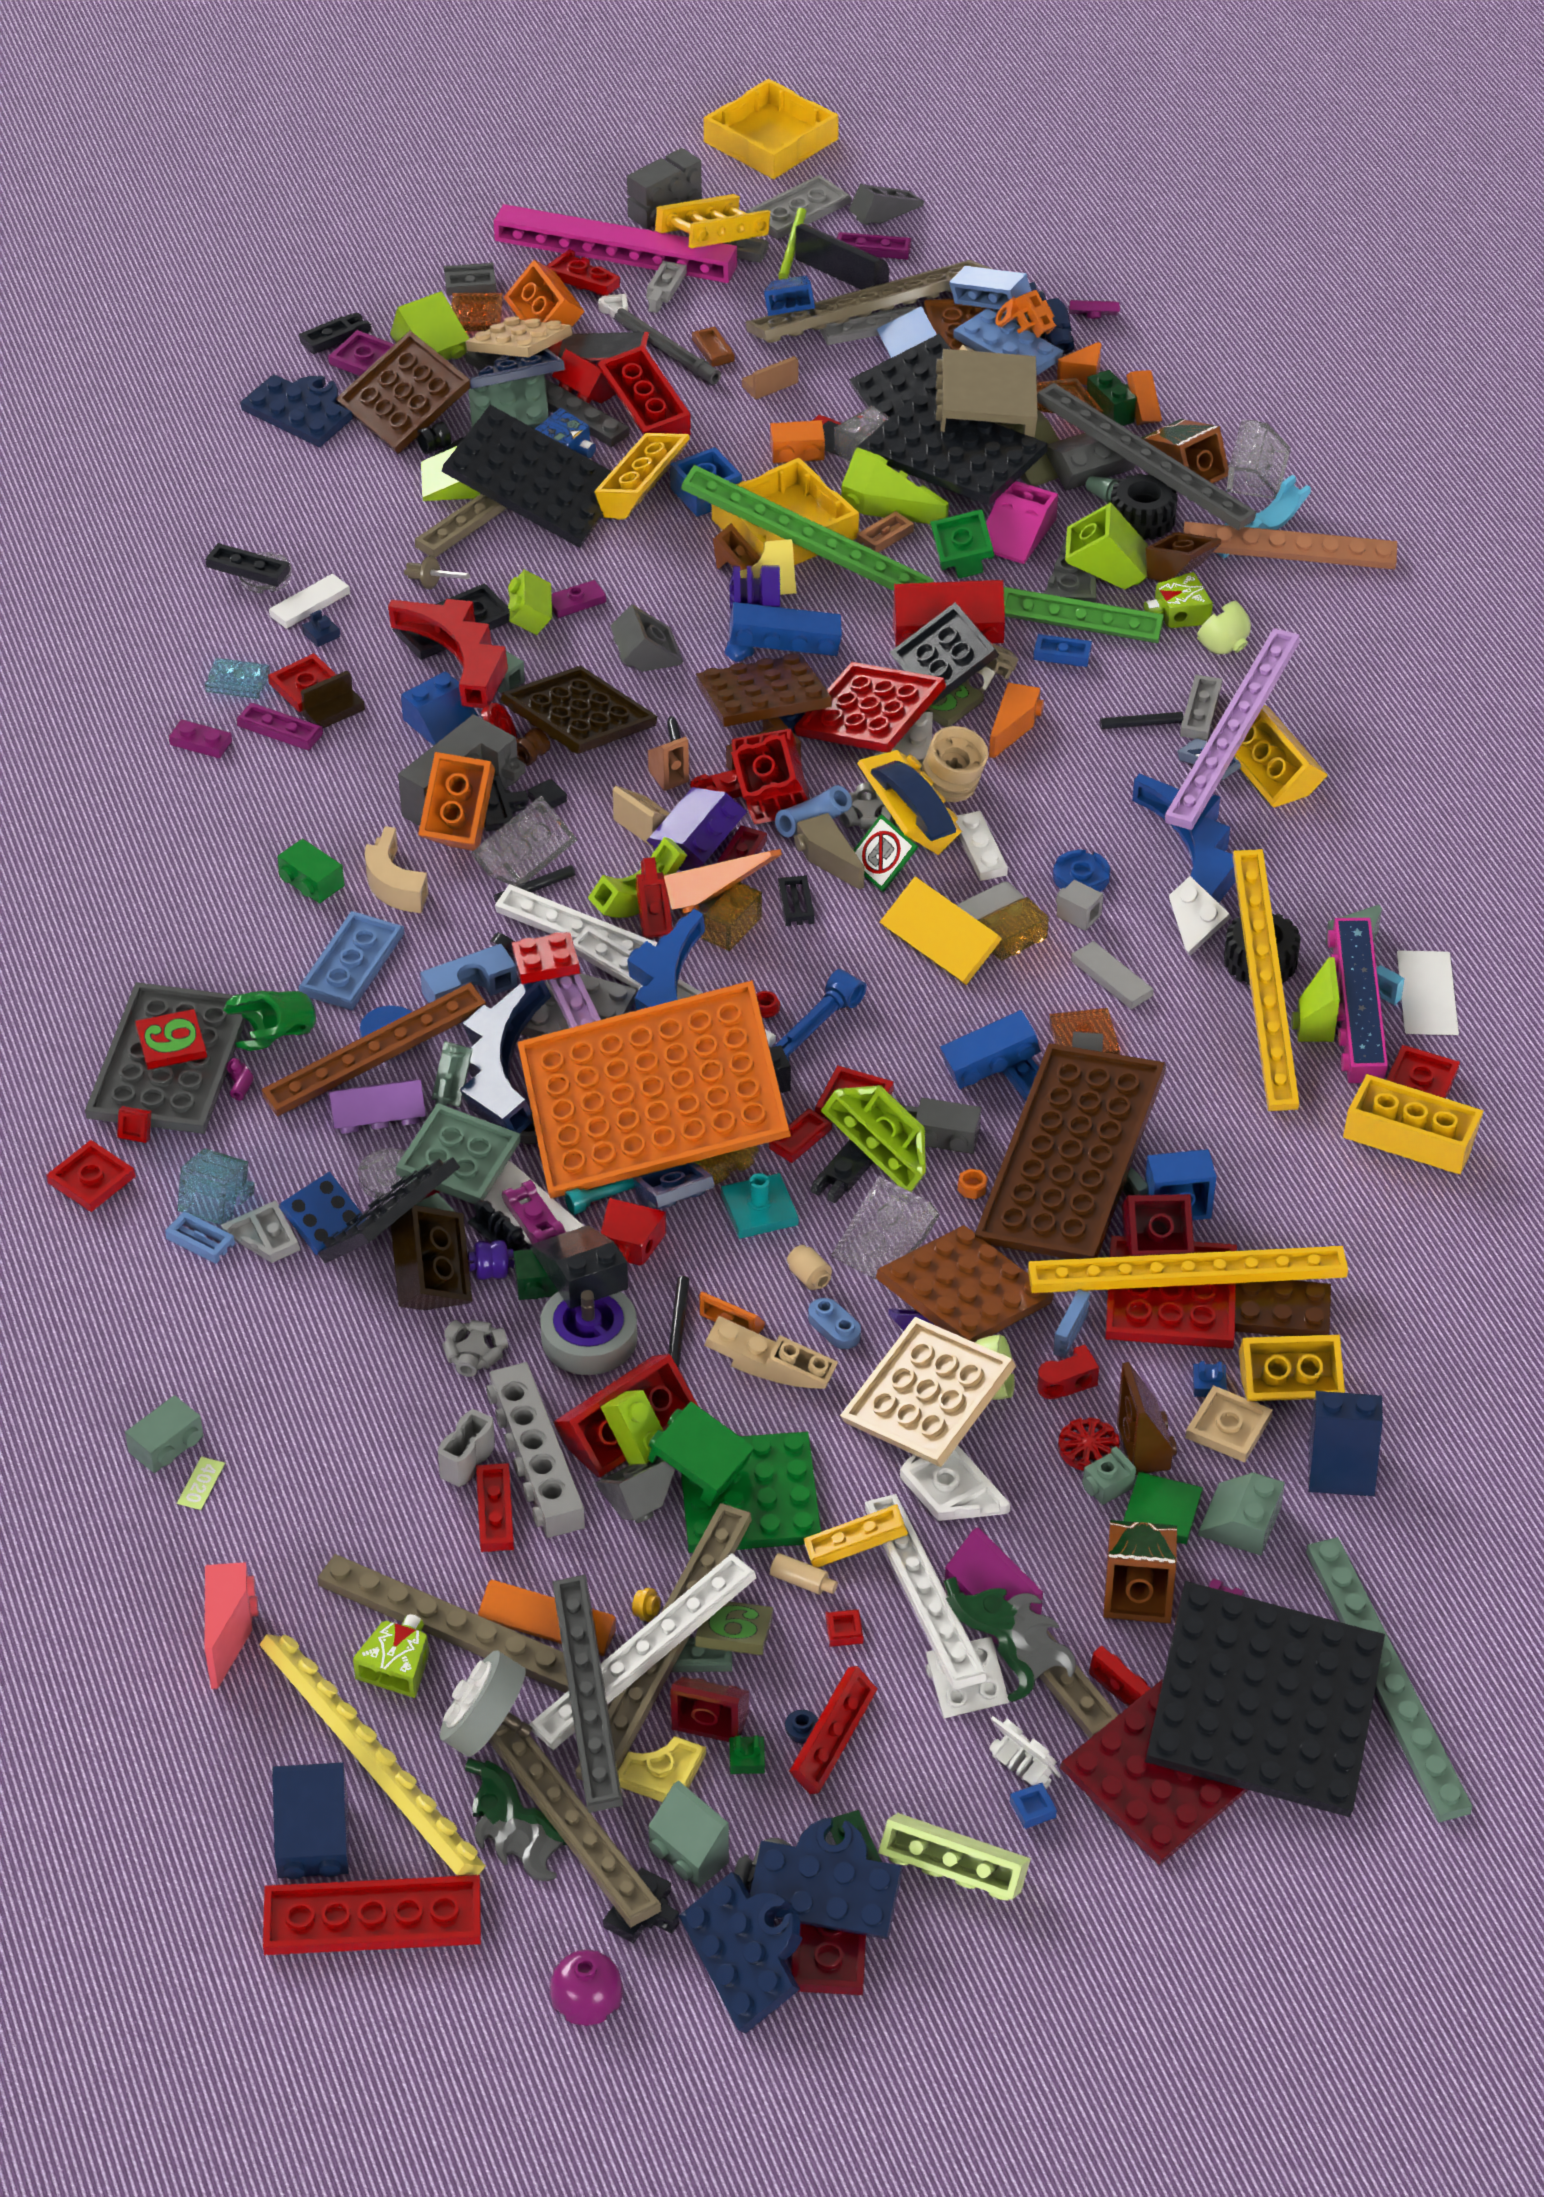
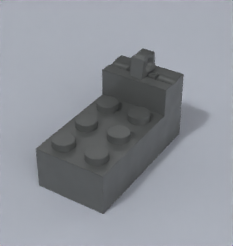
M474 714L398 774L401 814L404 818L420 826L435 752L491 761L495 768L494 775H500L504 790H507L510 785L517 782L519 777L526 772L525 764L517 757L516 737Z

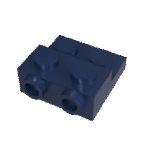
M695 1162L633 1178L638 1201L644 1206L653 1209L671 1207L678 1200L701 1196L706 1190L715 1187L713 1176Z

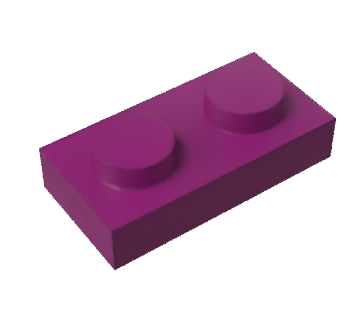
M182 719L169 735V744L216 758H221L232 742L230 732Z

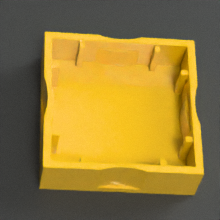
M769 78L745 92L740 98L723 105L703 118L705 143L772 179L777 178L838 140V114L813 101L800 97L794 91Z
M800 458L773 468L757 478L736 484L851 540L857 538V533H859V512L837 492L826 486L820 476ZM712 504V520L722 530L732 523L759 557L763 554L765 541L786 540ZM792 543L794 566L818 556Z

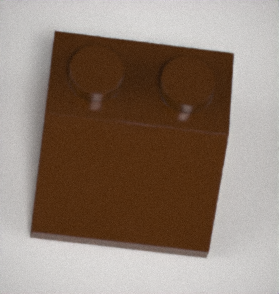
M1175 532L1146 547L1147 579L1158 580V583L1190 573L1189 571L1199 567L1221 544V539Z

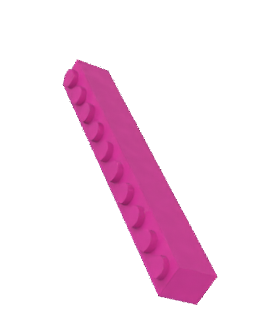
M506 204L502 205L494 219V238L498 242L564 253L571 249L575 251V256L658 270L663 261L687 265L686 276L729 283L737 268V246L720 243L691 249L688 247L689 237L659 233L657 231Z

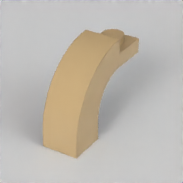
M385 826L381 838H376L375 845L366 844L365 864L368 885L374 895L385 904L403 911L422 913L429 894L427 873L405 870L393 863L398 849L396 828Z

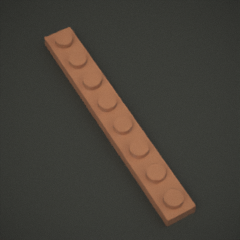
M1185 521L1183 526V533L1221 539V544L1213 553L1395 569L1397 564V541L1243 527L1238 531L1229 525Z

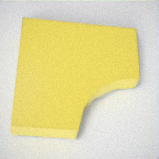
M792 539L765 541L763 554L759 561L752 566L754 578H759L762 565H780V595L796 594ZM747 569L740 571L741 578H747Z
M674 1736L666 1746L655 1752L641 1754L628 1751L618 1770L620 1787L663 1802L673 1784L678 1780L689 1789L706 1756V1747Z

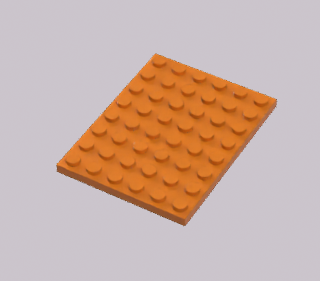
M753 980L517 1042L550 1198L565 1196V1192L572 1189L588 1190L791 1137Z

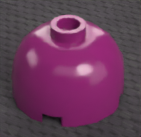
M584 1949L567 1955L558 1963L553 1971L550 1984L552 2005L556 2011L558 2009L561 2014L565 2015V2020L572 2024L589 2026L602 2023L607 2020V2015L612 2013L614 2009L617 2011L621 2005L623 1984L618 1967L611 1958L595 1950Z

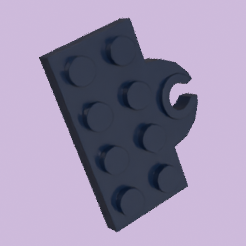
M273 374L240 402L241 410L319 448L353 419L352 411L340 406L336 400L339 393L333 380L329 381L328 385L324 388L326 385L324 376H307L292 383Z
M824 1818L812 1823L801 1834L796 1847L761 1841L750 1896L753 1897L759 1893H773L789 1900L793 1904L789 1910L779 1911L774 1919L783 1920L786 1914L792 1912L799 1915L800 1924L889 1940L903 1868L900 1865L868 1860V1848L861 1832L850 1822L844 1821L842 1827L845 1832V1838L838 1845H830L826 1842L827 1833L833 1828L832 1818Z
M731 1872L683 1911L679 1918L738 2031L746 2034L800 1990L785 1960L797 1950L803 1938L800 1937V1918L795 1913L790 1912L786 1914L781 1924L776 1927L774 1926L776 1914L781 1910H789L793 1905L789 1900L773 1893H759L751 1897L741 1877Z

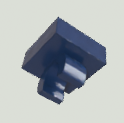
M321 610L311 613V621L302 625L303 634L316 647L340 637V629L326 615L322 616Z

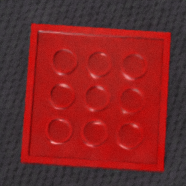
M851 662L827 689L831 696L832 707L808 711L794 726L796 736L880 752H891L946 688L945 680L937 676Z
M1111 1235L1110 1257L1130 1256L1125 1237ZM1194 1241V1253L1237 1251V1244ZM1236 1283L1108 1289L1105 1339L1233 1349Z

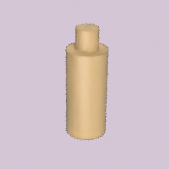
M781 1553L775 1556L770 1568V1576L818 1595L823 1591L834 1594L838 1585L837 1581L828 1578L829 1573L827 1571Z

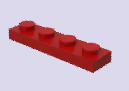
M858 1666L847 1668L789 1770L810 1795L820 1793L877 1691V1687Z

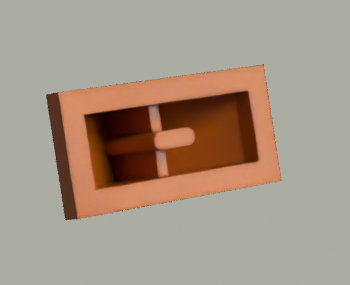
M1096 342L1059 358L1057 380L1063 383L1087 385V377L1099 372L1102 344Z

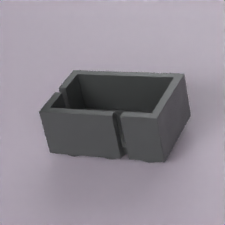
M680 148L666 155V160L660 158L627 175V194L631 196L627 198L628 217L644 228L649 229L656 224L658 206L702 199L701 159L684 148Z

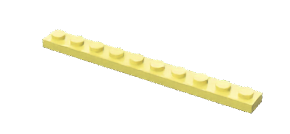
M266 1634L259 1644L260 1647L452 1871L460 1876L479 1875L486 1865L477 1856L476 1848L460 1837L456 1832V1825L441 1815L436 1809V1802L428 1795L422 1793L416 1786V1779L396 1763V1756L377 1741L376 1733L356 1716L357 1711L339 1697L337 1688L320 1675L317 1671L318 1666L312 1660L306 1658L298 1649L299 1644L287 1635L276 1636Z

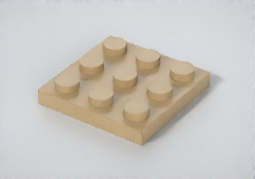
M517 316L507 317L505 322L491 325L487 331L477 332L475 337L466 341V349L471 352L529 358L571 336L572 327L571 325L561 324L560 321L540 322V319L536 318L520 320Z

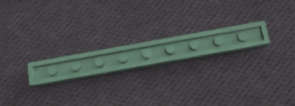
M1339 1537L1308 1544L1306 1554L1339 1621L1385 1634L1375 1695L1438 1823L1471 1814L1472 1804Z

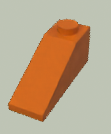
M1008 682L990 735L989 757L995 758L1034 727L1036 717L1042 716L1044 709V700L1040 699L1041 688Z

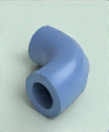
M834 785L809 800L780 810L775 818L777 830L782 836L788 838L797 835V822L826 813H829L831 818L834 819L851 808V796L844 787Z

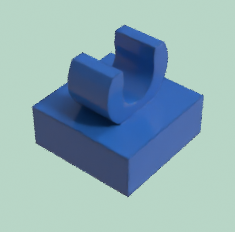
M1205 1361L1193 1364L1194 1397H1207L1213 1385L1227 1391L1225 1364L1221 1361H1218L1217 1364H1205Z

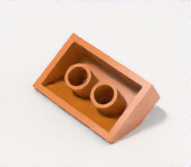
M535 259L503 297L520 320L536 318L540 319V322L560 321L561 324L573 327L585 312L558 275Z
M439 752L434 753L418 836L449 847L479 852L495 768L491 761Z

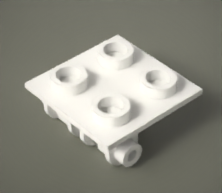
M992 1636L970 1641L986 1672V1682L953 1690L935 1651L926 1652L929 1663L926 1665L927 1675L929 1678H933L943 1719L1010 1703Z
M994 1716L991 1718L1004 1735L1001 1741L996 1739L989 1748L993 1752V1758L1000 1761L1011 1771L1017 1769L1016 1775L1022 1777L1031 1786L1043 1783L1045 1789H1047L1051 1783L1049 1776L1052 1773L1058 1778L1061 1777L1054 1767L1057 1761L1048 1754L1049 1751L1035 1739H1032L1030 1742L1022 1735V1730L1008 1719L1002 1723Z

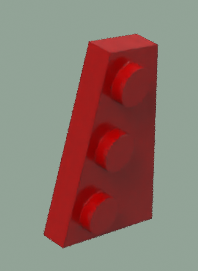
M568 249L546 265V267L558 275L563 283L573 285L577 289L593 291L600 296H608L620 287L619 276L601 266H591L589 259L585 257L577 258L575 251Z

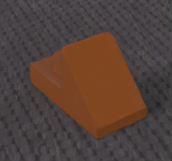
M732 523L713 538L717 569L728 562L732 568L733 566H740L741 571L747 569V566L752 567L760 559Z

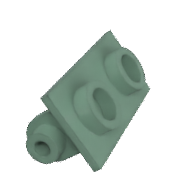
M444 1041L431 1100H435V1104L439 1103L444 1106L449 1104L460 1107L463 1095L459 1089L466 1082L473 1051L472 1048Z

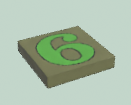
M964 682L935 705L931 704L925 712H933L934 721L944 727H950L984 701V694Z
M729 1601L698 1627L695 1646L763 1655L773 1618V1607Z

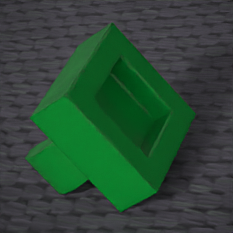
M764 1736L729 1737L730 1774H764Z

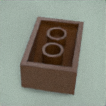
M1124 1362L1122 1363L1116 1426L1126 1457L1136 1467L1135 1475H1138V1472L1152 1473L1171 1470L1172 1456H1176L1177 1447L1174 1437L1169 1436L1167 1432L1168 1419L1166 1412L1160 1411L1157 1399L1131 1364Z

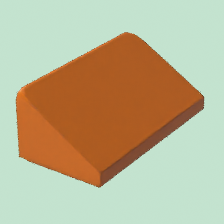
M1152 370L1133 371L1127 374L1129 390L1137 397L1135 411L1137 426L1162 421Z
M703 1291L699 1294L700 1316L716 1322L718 1316H721L758 1334L764 1328L765 1321L759 1316Z

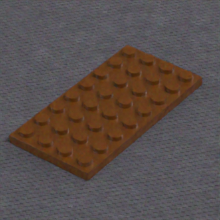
M1048 1043L979 1221L975 1237L983 1239L993 1246L1059 1258H1098L1166 1072L1165 1062Z

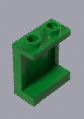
M690 1402L683 1411L678 1408L667 1422L669 1427L664 1432L658 1430L648 1444L651 1451L647 1460L654 1463L660 1457L704 1489L700 1500L711 1507L748 1464L754 1446L693 1402Z

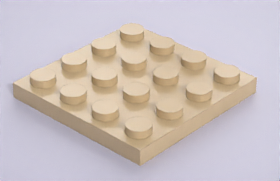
M914 1317L840 1416L846 1424L942 1467L1010 1376L1016 1365L1007 1356Z

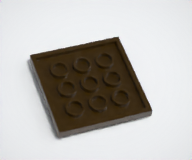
M581 665L502 692L500 700L512 712L520 715L529 721L531 725L538 727L552 739L557 740L576 754L584 753L654 727L658 718L657 715Z

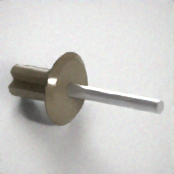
M427 556L422 563L409 562L406 564L407 569L404 570V575H407L410 579H420L421 584L426 589L434 588L440 577L470 578L469 573L441 571L439 562L434 556Z

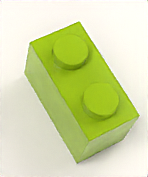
M524 569L518 577H514L510 581L508 586L510 622L538 635L552 619L551 583Z
M644 1390L625 1391L600 1406L628 1464H647L650 1462L647 1460L651 1448L648 1446L650 1440L658 1430L664 1431Z

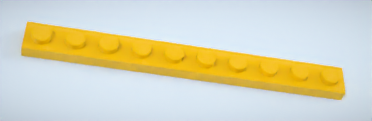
M1263 849L1237 850L1233 852V864L1268 1111L1298 1110L1299 1097Z
M1343 1246L1029 1261L1028 1274L1031 1292L1047 1293L1078 1291V1289L1087 1291L1347 1278L1348 1265Z

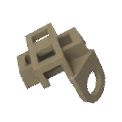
M992 644L999 656L977 672L983 676L984 684L981 688H975L980 692L986 691L996 673L1002 675L1005 679H1009L1019 660L1011 650ZM969 679L965 681L968 685H970Z

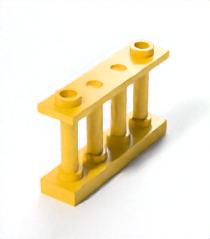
M735 194L658 206L655 231L667 233L682 230L689 234L688 247L692 249L768 235L770 211L763 210L746 213L739 209L740 197Z

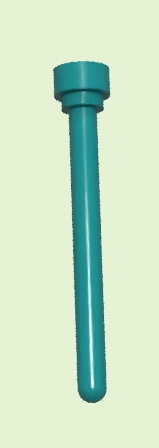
M704 1159L695 1161V1163L701 1166L704 1163ZM633 1178L588 1191L585 1189L580 1190L579 1188L566 1191L564 1197L568 1210L572 1215L586 1211V1207H589L591 1202L633 1189L635 1186Z

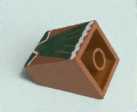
M1179 419L1141 437L1212 484L1230 475L1220 426Z
M1110 1520L1103 1618L1171 1624L1177 1557L1176 1525Z

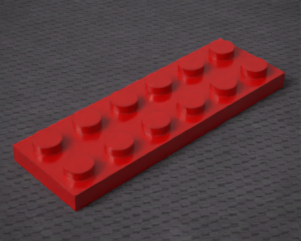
M480 1875L264 1886V1955L481 1944Z

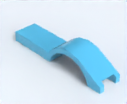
M1291 475L1282 482L1280 490L1272 503L1263 511L1256 513L1255 520L1245 527L1272 530L1281 528L1303 504L1311 493V487L1306 485L1300 490L1294 486L1296 477ZM1217 553V554L1220 555L1222 558H1226L1228 555H1230V554Z

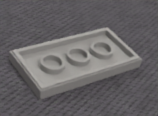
M817 175L746 210V213L769 210L768 234L778 240L791 233L798 208H804L807 211L804 224L808 225L850 204L851 195L823 176Z

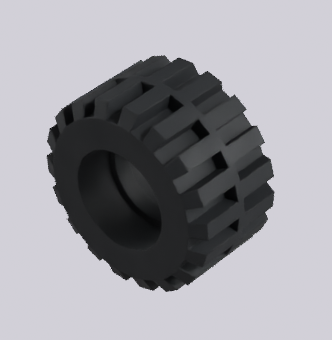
M1142 473L1134 476L1128 475L1126 479L1121 478L1118 480V484H1114L1111 491V503L1144 540L1163 537L1175 525L1178 498L1176 490L1168 487L1150 474L1143 475Z
M1277 913L1276 915L1272 914L1281 979L1282 983L1288 981V977L1294 975L1295 969H1297L1301 938L1298 934L1297 926H1292L1293 922L1290 919H1283V915ZM1236 917L1227 928L1224 964L1231 976L1236 975V980L1240 982L1245 981L1247 982L1246 985H1250L1241 918Z

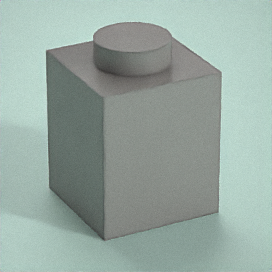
M1073 880L1057 894L1056 917L1086 931L1102 915L1103 893Z

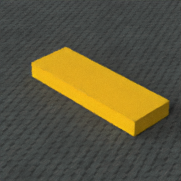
M898 1504L803 1539L812 1566L818 1568L908 1535Z

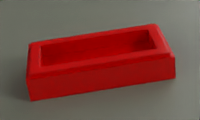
M808 1108L788 1125L791 1137L769 1142V1149L790 1163H793L832 1130V1122Z

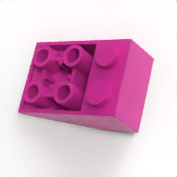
M1015 481L996 499L986 522L994 555L1025 564L1057 519L1058 494Z

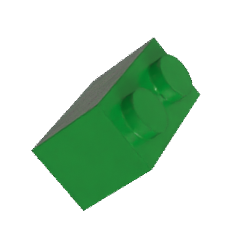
M303 838L277 856L280 878L285 883H290L300 890L304 896L312 898L319 904L345 886L343 865Z

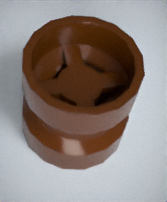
M532 728L525 734V738L517 740V757L525 766L534 763L537 760V756L544 755L551 748L548 737L538 728Z

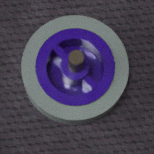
M586 1290L581 1293V1306L570 1309L558 1291L543 1307L540 1318L543 1350L552 1363L565 1371L580 1375H596L609 1372L625 1363L635 1350L637 1344L636 1311L630 1299L622 1292L594 1301L593 1292Z

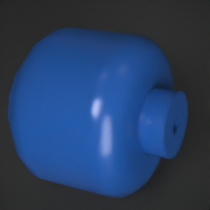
M729 641L724 651L725 655L734 662H741L746 657L753 656L755 652L753 647L729 644Z

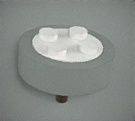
M498 1650L491 1652L487 1657L479 1661L466 1681L461 1680L453 1691L452 1698H454V1701L443 1718L440 1739L467 1757L476 1754L490 1740L501 1724L526 1739L532 1727L524 1721L521 1722L519 1718L509 1712L523 1685L526 1674L525 1668Z

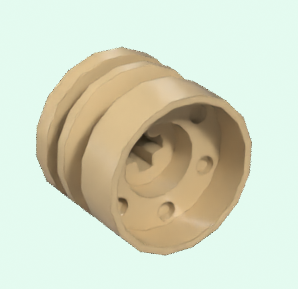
M959 726L942 728L935 733L930 743L921 771L934 782L932 788L937 790L945 798L946 802L964 801L972 796L977 788L988 760V747L984 740L970 729Z

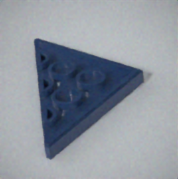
M547 348L529 358L502 355L495 361V366L488 365L478 373L479 376L470 378V388L474 389L565 370L564 361Z

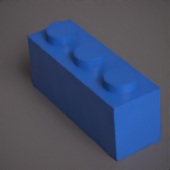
M1022 1009L940 1046L945 1066L959 1090L1041 1053L1037 1035Z

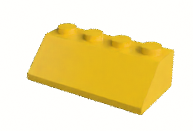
M645 433L594 491L600 509L603 512V517L616 518L617 520L626 519L656 485L659 479L668 471L670 463L677 460L690 440L689 434Z
M1266 705L1262 707L1234 756L1241 763V771L1274 808L1309 796L1328 775L1276 714Z
M896 750L861 759L857 763L904 835L939 855L962 832L956 823L958 820L957 816L946 807L956 827V833L930 841L916 825V814L892 788L885 790L871 774V769L893 761H900L916 770L932 787L934 782L926 773L920 770L922 765L913 755L909 754L906 756ZM934 789L944 804L946 802L945 798Z
M1366 1074L1348 1109L1343 1138L1461 1175L1470 1156L1484 1110Z

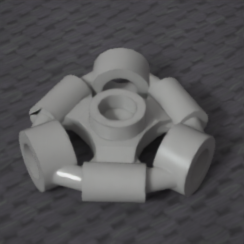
M868 782L859 784L855 792H849L852 806L848 811L839 815L841 823L846 828L855 825L860 826L861 829H870L878 819L876 814L881 809L882 815L893 824L895 822L872 785Z
M458 1320L452 1321L445 1329L444 1337L446 1341L442 1344L448 1362L454 1363L457 1372L466 1377L475 1376L479 1369H489L503 1357V1350L508 1348L504 1328L496 1329L489 1322L471 1320L470 1323H461ZM467 1331H469L471 1334L466 1339H464L467 1334ZM491 1334L494 1348L487 1346L484 1341L485 1336Z

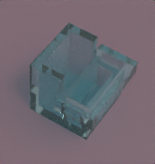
M206 1148L202 1149L181 1167L177 1211H186L198 1218L220 1225L225 1223L233 1216L234 1204L240 1206L254 1194L255 1183L247 1181L249 1162Z

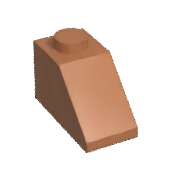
M686 737L648 750V771L664 791L689 782V747Z

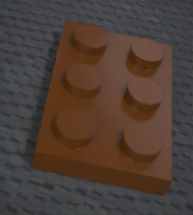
M1295 1280L1236 1283L1235 1332L1277 1336L1329 1335L1331 1284Z

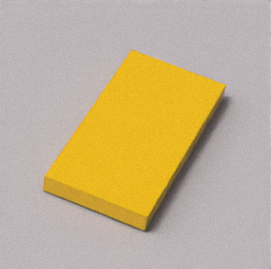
M917 877L911 880L879 922L965 985L968 984L1002 940L997 933Z

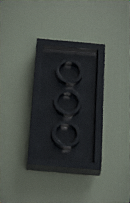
M485 583L448 598L473 601L475 622L489 624L490 630L510 622L508 606ZM446 600L437 603V605H444ZM392 628L393 632L420 660L447 649L426 636Z

